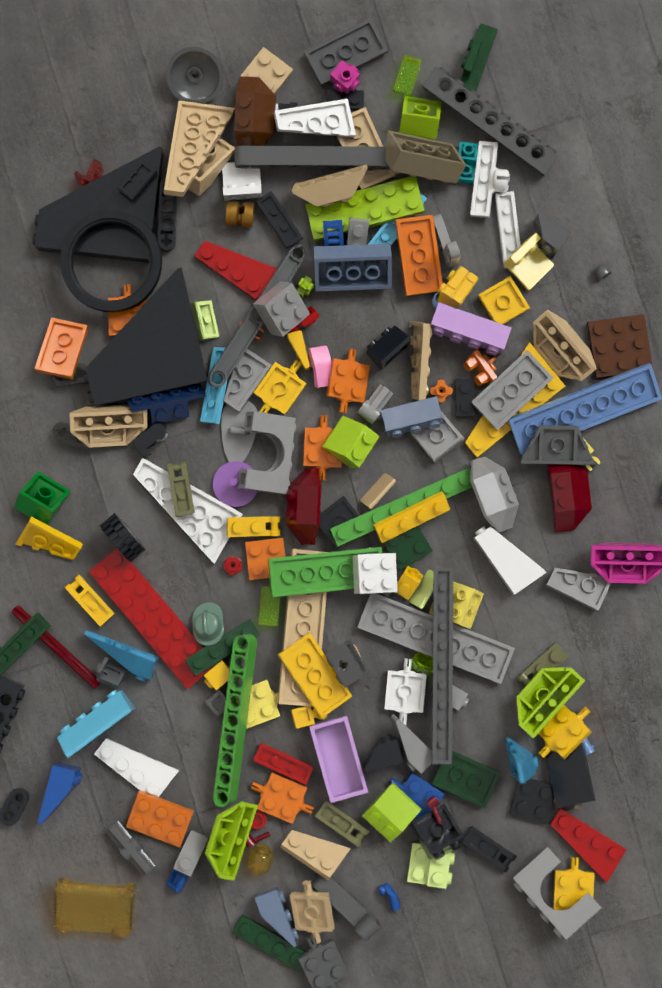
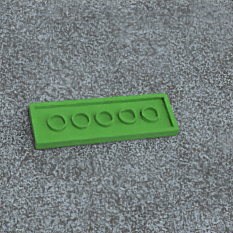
M382 547L268 558L271 597L354 589L352 555L382 554Z

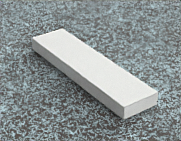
M514 191L495 193L494 195L503 262L521 245Z

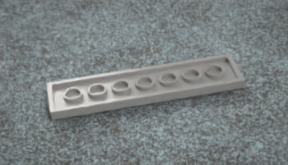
M370 593L357 628L433 657V616L379 594ZM453 624V665L501 684L515 648Z

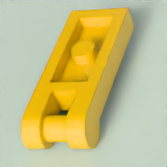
M280 516L226 517V536H280V529H278ZM270 522L271 529H266V523Z
M78 574L75 577L76 580L71 584H67L65 589L101 627L115 613L86 580ZM82 586L84 590L78 593L76 589Z

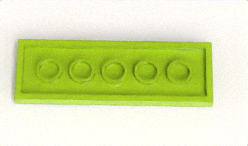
M412 176L355 191L350 200L345 202L335 201L330 206L323 207V205L305 204L315 242L324 240L323 221L342 220L343 234H347L350 218L369 219L368 228L395 221L396 219H404L425 213L417 179ZM339 228L327 229V230H328V231H335V230H339Z

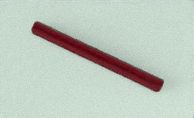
M16 606L11 612L24 625L32 618L20 606ZM48 631L39 638L92 688L95 689L101 684V682L97 681V676Z

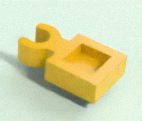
M311 706L291 710L295 729L315 724L314 718L322 720L315 710H311Z

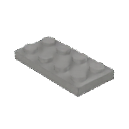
M527 350L483 390L471 404L498 430L546 386L553 377Z

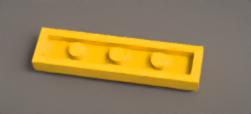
M441 491L373 524L380 542L383 543L449 511L450 507L445 494Z

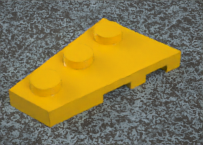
M33 517L30 518L15 544L18 546L23 544L32 546L33 550L37 551L39 549L48 550L52 555L71 560L75 559L83 543Z

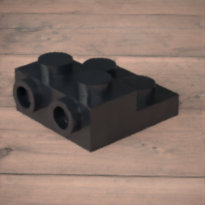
M445 804L436 808L442 819V824L438 825L432 811L411 821V826L419 837L420 845L429 860L432 858L439 860L446 855L445 851L459 849L462 846L461 842L465 838Z

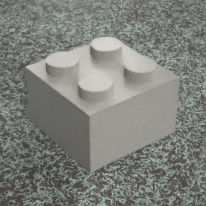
M280 281L253 303L271 335L283 337L310 314L293 283Z

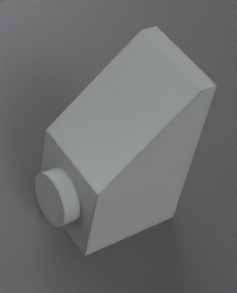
M191 829L173 869L191 877L209 837Z

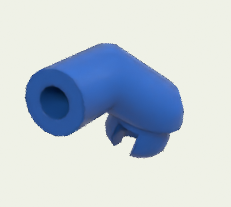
M387 883L378 887L380 895L384 896L387 894L391 910H399L401 907L398 895L394 889Z

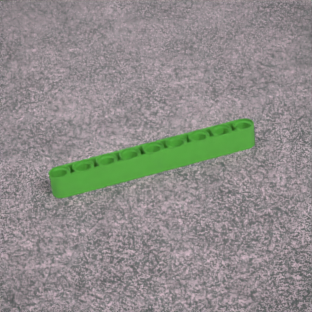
M252 634L239 635L233 642L213 801L218 807L233 804L238 795L257 650V639ZM244 639L247 641V647L243 644ZM241 659L245 662L244 667L241 665ZM239 678L242 680V686L238 683ZM236 697L240 700L239 705L236 703ZM234 716L237 719V724L233 721ZM231 735H232V736L234 737V739H235V742H234V743H232V741H231ZM229 755L232 757V763L228 759ZM226 774H227V775L229 776V778H230V781H229V782H228L227 779H226ZM224 793L227 796V801L223 797Z

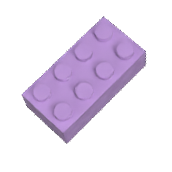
M438 303L431 322L432 335L440 338L443 336L449 337L451 342L457 344L461 342L466 343L469 348L474 350L479 348L486 350L485 353L491 356L501 355L511 331V327L442 303Z
M347 715L309 725L330 803L367 793L368 789Z

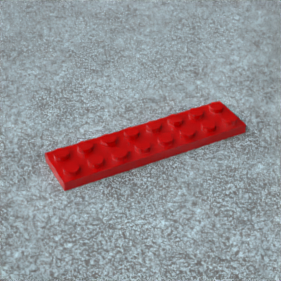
M117 548L89 571L187 689L217 665V663L196 677L193 675L185 660L204 647L195 639L194 635L136 566L129 562Z

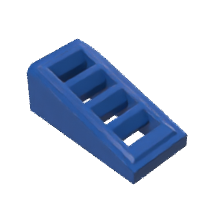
M342 220L323 221L324 246L344 245ZM339 228V230H335V231H328V230H327V229Z

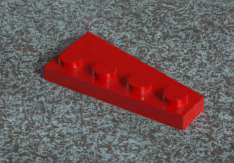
M558 809L550 825L607 883L627 849L565 810Z

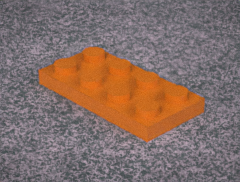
M433 215L396 219L395 227L405 296L437 292L443 282Z

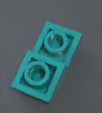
M460 142L458 153L466 166L457 183L474 184L478 144Z

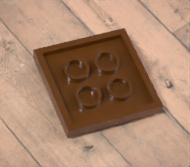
M644 314L587 322L591 353L597 368L594 371L595 379L616 376L647 363L652 365Z

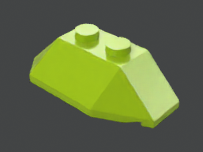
M571 667L541 668L516 696L518 725L534 739L585 680Z
M240 802L216 816L205 855L218 878L235 881L258 807L257 804Z

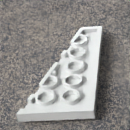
M142 458L133 475L215 564L230 538L226 536V517H242L243 514L190 485L195 514L176 517L168 472Z

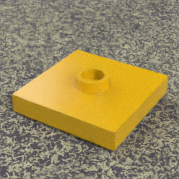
M511 276L478 294V298L491 320L502 325L530 309Z

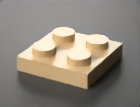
M263 47L241 76L260 77L270 90L276 94L293 73V69Z

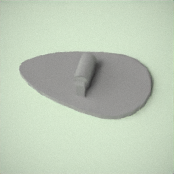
M249 401L240 413L226 405L221 415L222 442L229 462H244L256 436V433L244 431L246 412H258L256 407Z

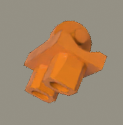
M478 349L463 364L468 372L475 368L479 373L474 377L477 386L488 385L497 378L493 372L496 370L493 362L497 359L495 357L489 359L487 354L482 356Z

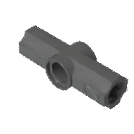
M120 820L106 831L118 846L121 855L127 861H130L142 876H145L156 866L155 862L145 852L142 843L137 837L130 834Z

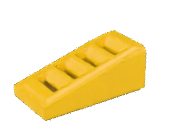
M302 331L287 333V339L306 371L310 370Z

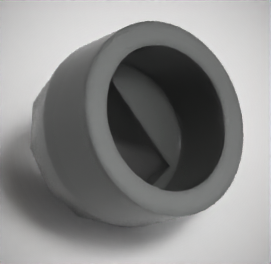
M603 264L598 265L594 272L599 281L611 273L610 269Z

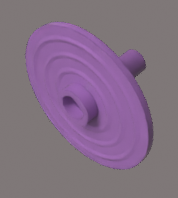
M239 461L228 462L221 466L213 479V490L216 497L222 503L231 507L244 506L251 502L257 494V491L237 489L239 470H253L248 464Z

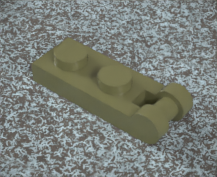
M180 461V464L174 465L173 463H168L167 469L175 516L195 514L187 462ZM182 471V476L175 477V472Z
M555 642L518 675L516 679L526 686L530 681L528 678L530 673L535 676L541 668L558 667L569 656Z
M327 800L324 801L315 814L316 818L357 847H360L362 844L361 840L370 832L365 826ZM354 828L358 830L355 836L350 834Z

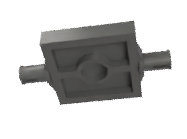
M312 934L309 937L307 936L305 939L310 948L306 953L297 957L311 988H338L336 983L348 976L349 973L334 941L329 939L324 943L317 944Z

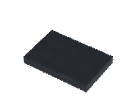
M582 742L565 760L558 753L551 751L546 756L556 807L560 809L596 801L584 743Z

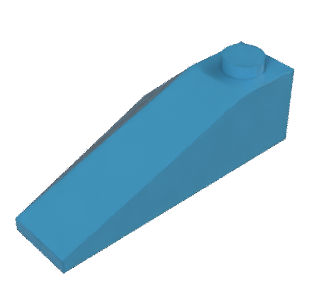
M89 630L85 631L84 634L131 673L136 674V679L145 682L147 679H152L160 657Z
M505 737L511 776L520 784L525 783L536 774V768H539L537 757H533L531 752L509 737Z

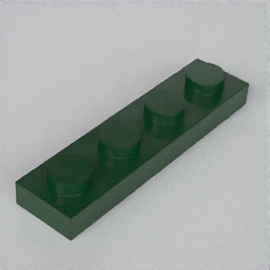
M39 612L0 648V676L51 627Z
M251 619L223 635L216 644L206 646L187 658L185 662L193 675L196 677L232 654L233 642L237 636L252 634L256 638L260 636ZM245 639L243 641L244 645L247 644V641Z
M242 914L232 933L297 971H301L302 967L297 957L306 953L304 949L298 946L293 947L285 938Z

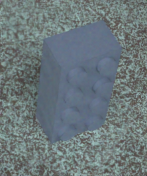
M391 245L314 246L315 291L392 289Z

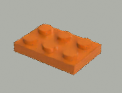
M51 318L36 362L35 371L73 380L89 330L88 325Z
M139 790L126 827L180 848L194 810Z

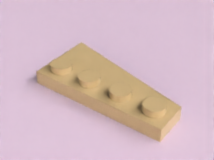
M409 321V327L413 328L410 345H413L414 353L410 356L411 365L414 368V372L411 373L412 399L420 401L426 399L429 392L427 377L430 374L428 360L431 356L429 344L432 337V328L429 323Z

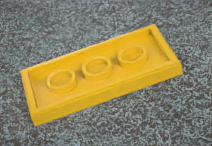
M310 632L277 654L320 719L352 697L347 687H344L338 681L336 671L328 664L327 657Z

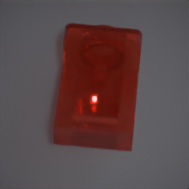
M93 159L86 175L75 171L76 182L85 186L102 177L104 169H102L101 162Z

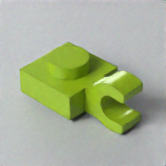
M307 276L301 278L298 283L299 288L297 292L302 299L305 295L309 296L314 288L313 280Z

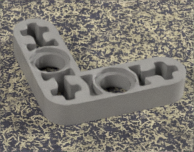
M441 214L435 215L433 218L436 237L448 268L457 266L461 258L458 244L456 241H450Z

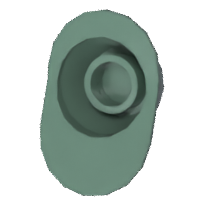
M208 602L201 604L193 613V633L195 639L200 644L211 646L219 642L223 636V613L217 604Z

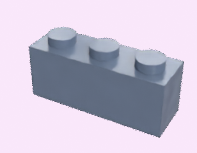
M437 396L381 410L387 436L392 438L401 437L404 433L408 432L417 433L421 429L428 427L430 429L437 428L440 424H444Z

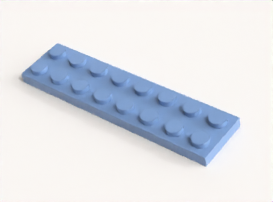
M647 363L512 416L508 422L518 451L522 455L538 425L578 426L580 431H583L659 401L662 397L652 365Z

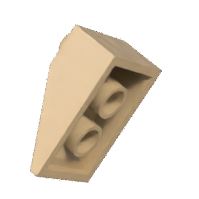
M219 138L188 189L200 196L214 182L234 154L235 148Z

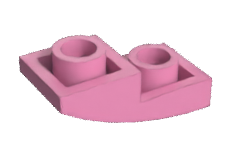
M324 345L308 348L309 363L314 372V386L317 388L328 386L332 362L328 347Z

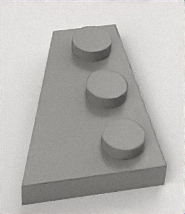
M247 349L233 370L224 397V403L240 413L272 365Z
M554 568L545 586L594 611H599L611 583H608L601 575Z

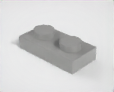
M349 219L346 245H366L369 219Z

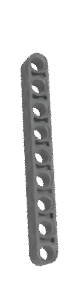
M235 147L234 167L240 169H352L367 164V170H390L385 161L386 147Z

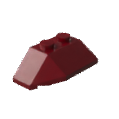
M546 464L555 532L575 530L592 509L588 472L580 465Z
M307 468L288 486L285 517L286 525L301 545H315V538L320 525L321 480L319 468Z

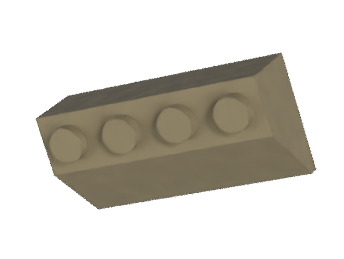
M389 130L387 132L385 161L392 172L397 174L405 173L412 177L420 176L428 180H440L443 183L457 184L466 164L453 144Z

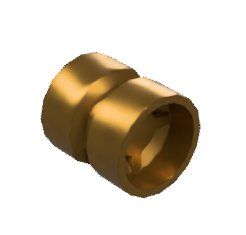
M227 201L226 226L236 227L240 224L242 227L253 228L254 203L244 202L240 205L239 202Z

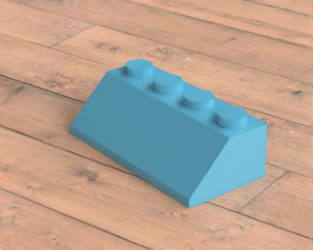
M114 690L106 696L108 700L103 704L99 701L92 706V712L87 716L83 713L75 719L76 724L72 727L68 724L59 731L61 735L57 739L67 758L77 753L136 709L123 690L119 692Z

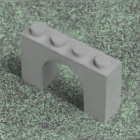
M256 411L246 412L244 431L268 436L275 444L276 460L272 467L266 471L240 469L237 489L272 494L287 493L288 486L290 485L289 473L292 469L291 456L294 450L293 438L296 432V418Z
M547 847L513 878L516 881L513 885L520 893L524 891L529 896L526 900L533 908L537 906L542 911L540 916L547 924L551 922L555 926L553 931L560 939L564 937L567 940L596 914L601 907L589 893L583 896L574 906L562 911L550 908L543 901L541 884L544 878L561 863Z

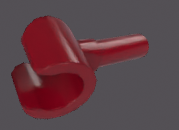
M432 796L428 799L427 804L434 813L438 825L443 822L436 809L440 802L435 796Z
M267 832L255 838L249 834L246 846H254L260 840L270 837V833Z

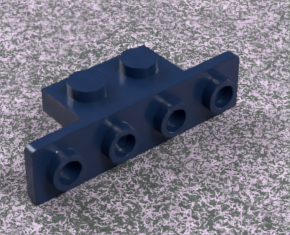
M193 384L185 388H174L170 391L156 392L143 397L137 396L127 400V404L132 413L149 409L150 421L154 425L189 417L188 401L206 397V394L200 384Z

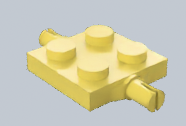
M268 680L252 685L246 729L280 717L277 704L278 693H274L271 690ZM236 697V703L239 705L240 700Z

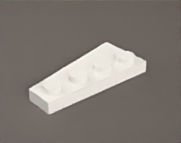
M348 99L274 111L278 132L341 137L356 136Z
M108 738L104 740L94 753V755L139 790L157 797L161 795L179 771L174 767L172 768Z

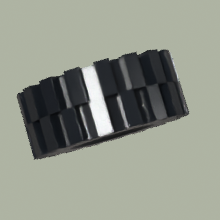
M115 513L100 525L106 536L129 562H132L146 550L129 527Z

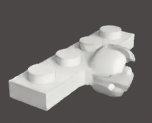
M479 141L470 212L471 217L490 218L493 194L508 191V182H510L509 171L496 168L498 142Z

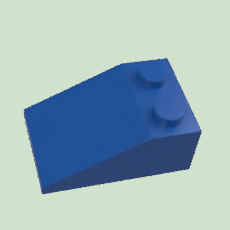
M61 762L52 765L38 824L45 822L78 784L80 785L83 773H80L81 767Z

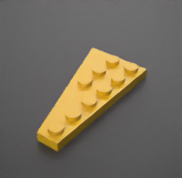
M530 342L523 353L528 350L551 374L553 379L513 416L543 405L565 387L564 383ZM482 415L466 440L465 445L477 458L511 431L509 422L507 421L496 430Z

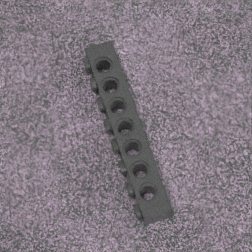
M435 66L422 84V88L544 177L557 159V151L549 145L545 147L541 144L542 140L536 135L532 134L530 136L525 132L526 128L521 124L517 123L515 125L510 121L511 117L506 113L497 112L495 105L488 100L486 102L482 101L476 91L473 89L467 90L461 80L458 78L452 79L448 76L450 73L446 69ZM441 83H449L450 89L442 91L440 89ZM462 93L466 99L464 102L459 103L455 100V96ZM474 104L481 107V111L477 114L472 113L470 107ZM494 116L496 123L493 125L487 124L486 117ZM503 127L511 129L509 136L502 135L501 129ZM524 138L527 145L519 147L516 144V140ZM539 149L542 152V156L538 159L534 158L531 154L532 150Z

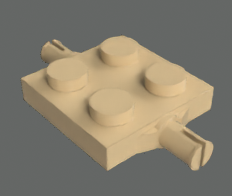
M306 880L303 882L304 892H292L290 894L296 931L312 933L316 943L319 944L321 942L320 932H333L335 928L329 893L312 891L311 881Z

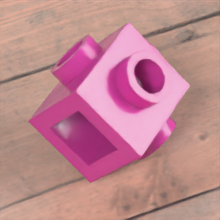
M341 60L330 74V81L334 83V87L338 91H344L348 94L351 90L354 91L360 84L359 70L352 64L348 65Z

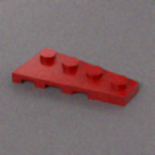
M204 241L194 255L196 259L254 300H257L277 269L208 241Z

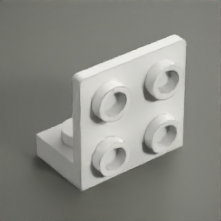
M235 162L226 163L222 169L224 201L259 199L262 197L260 169H240L234 167Z

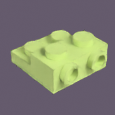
M412 842L407 882L446 889L447 884H451L452 873L449 872V866L454 864L455 853H451L452 849L445 851L446 855L439 860H435V858L429 860L420 843Z

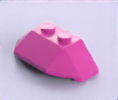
M619 542L591 545L590 564L608 583L647 584L662 571V546L649 543Z

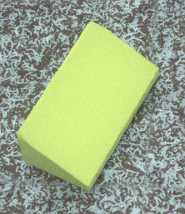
M201 301L191 304L198 341L202 342L219 338L212 301Z
M432 570L426 572L409 601L420 609L424 608L433 593Z

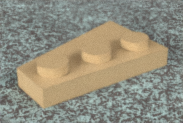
M294 830L289 833L280 847L328 881L351 849Z

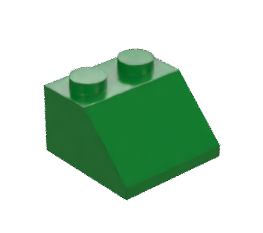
M38 471L19 492L14 508L30 518L33 517L49 525L58 514L71 491Z

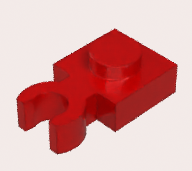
M312 306L307 308L310 314L290 332L297 331L301 326L305 327L314 324L316 319L319 318L317 311Z

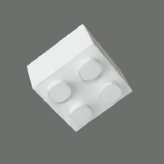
M396 553L352 555L354 594L398 592Z

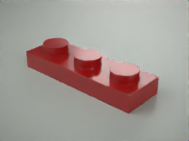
M262 742L253 761L305 785L314 766Z

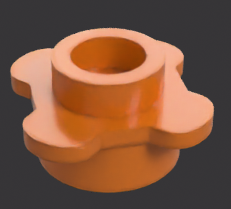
M438 380L437 385L430 389V394L435 397L437 396L438 402L441 403L445 401L448 395L453 393V389L448 387L444 380Z

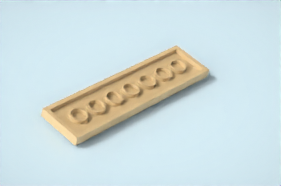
M291 549V556L327 553ZM327 592L287 596L282 651L308 632H310L322 650ZM281 661L277 704L311 706Z

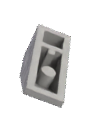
M393 714L391 719L403 756L408 760L405 764L412 771L417 769L422 774L432 763V751Z

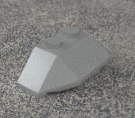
M487 457L470 461V482L484 518L498 533L512 528L519 503L506 469Z

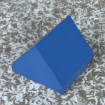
M173 869L166 885L177 893L182 892L189 876Z

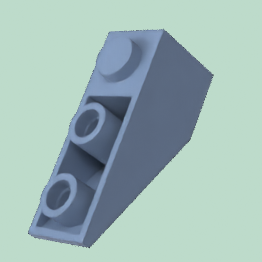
M278 887L256 894L255 900L261 917L293 947L297 946L296 940L299 939L296 928L292 929L290 921L293 920L290 910H285L283 903L286 902L283 891H279Z

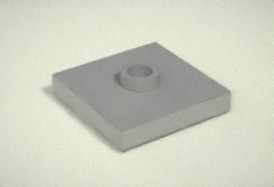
M442 411L444 424H440L437 428L430 429L428 427L421 429L420 432L411 433V436L434 463L464 441V437Z

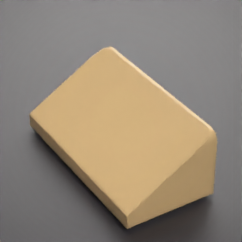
M384 473L360 501L369 510L372 509L396 483V480L387 473Z

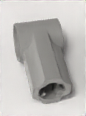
M380 384L370 399L364 402L357 414L373 425L393 393Z

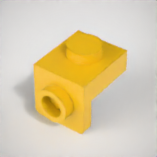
M407 566L397 582L398 592L396 593L409 600L420 584L423 575L417 569Z

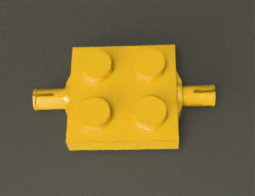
M295 360L290 368L282 367L277 362L273 364L253 392L265 403L259 412L268 413L270 408L276 409L284 415L288 412L307 385L296 374L302 365L300 362L298 363Z
M563 705L538 733L546 744L538 753L544 758L553 751L565 760L592 733L583 722V719L590 711L584 706L576 714Z
M571 857V868L555 870L554 910L562 911L571 908L587 893L594 897V872L578 869L579 857Z

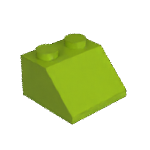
M404 96L399 133L427 139H437L442 102Z
M341 416L322 447L350 469L360 468L380 436L366 425L346 416Z
M392 783L368 806L362 816L391 843L417 816L421 808Z

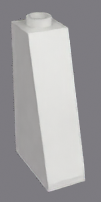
M483 526L475 532L477 536L473 539L512 595H515L546 573L543 568L492 527L486 529Z

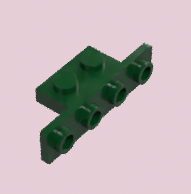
M480 24L475 39H470L467 48L470 51L468 58L464 57L461 68L464 69L461 81L469 91L473 89L477 92L498 31L496 28L485 24Z

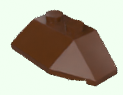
M240 76L235 103L234 133L236 146H264L275 133L274 111H276V95L260 77Z

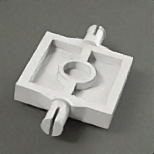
M404 658V670H388L384 709L399 712V720L402 721L403 719L405 725H407V713H423L427 675L411 671L412 659H409L408 662L407 658Z

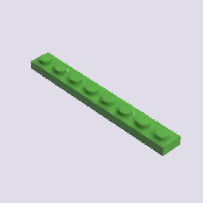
M467 468L329 529L336 546H341L375 531L373 524L441 491L447 499L472 488L470 469Z

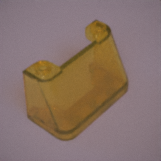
M61 877L55 882L54 927L58 928V932L80 930L116 933L117 937H128V934L133 932L137 884L127 883V886H121V884L105 885L81 883L77 880L71 883L69 881L70 878Z

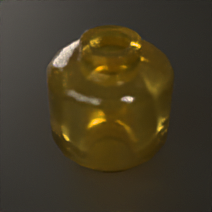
M257 844L250 849L247 866L251 869L252 873L262 875V873L270 871L274 860V853L271 851V848L265 844Z

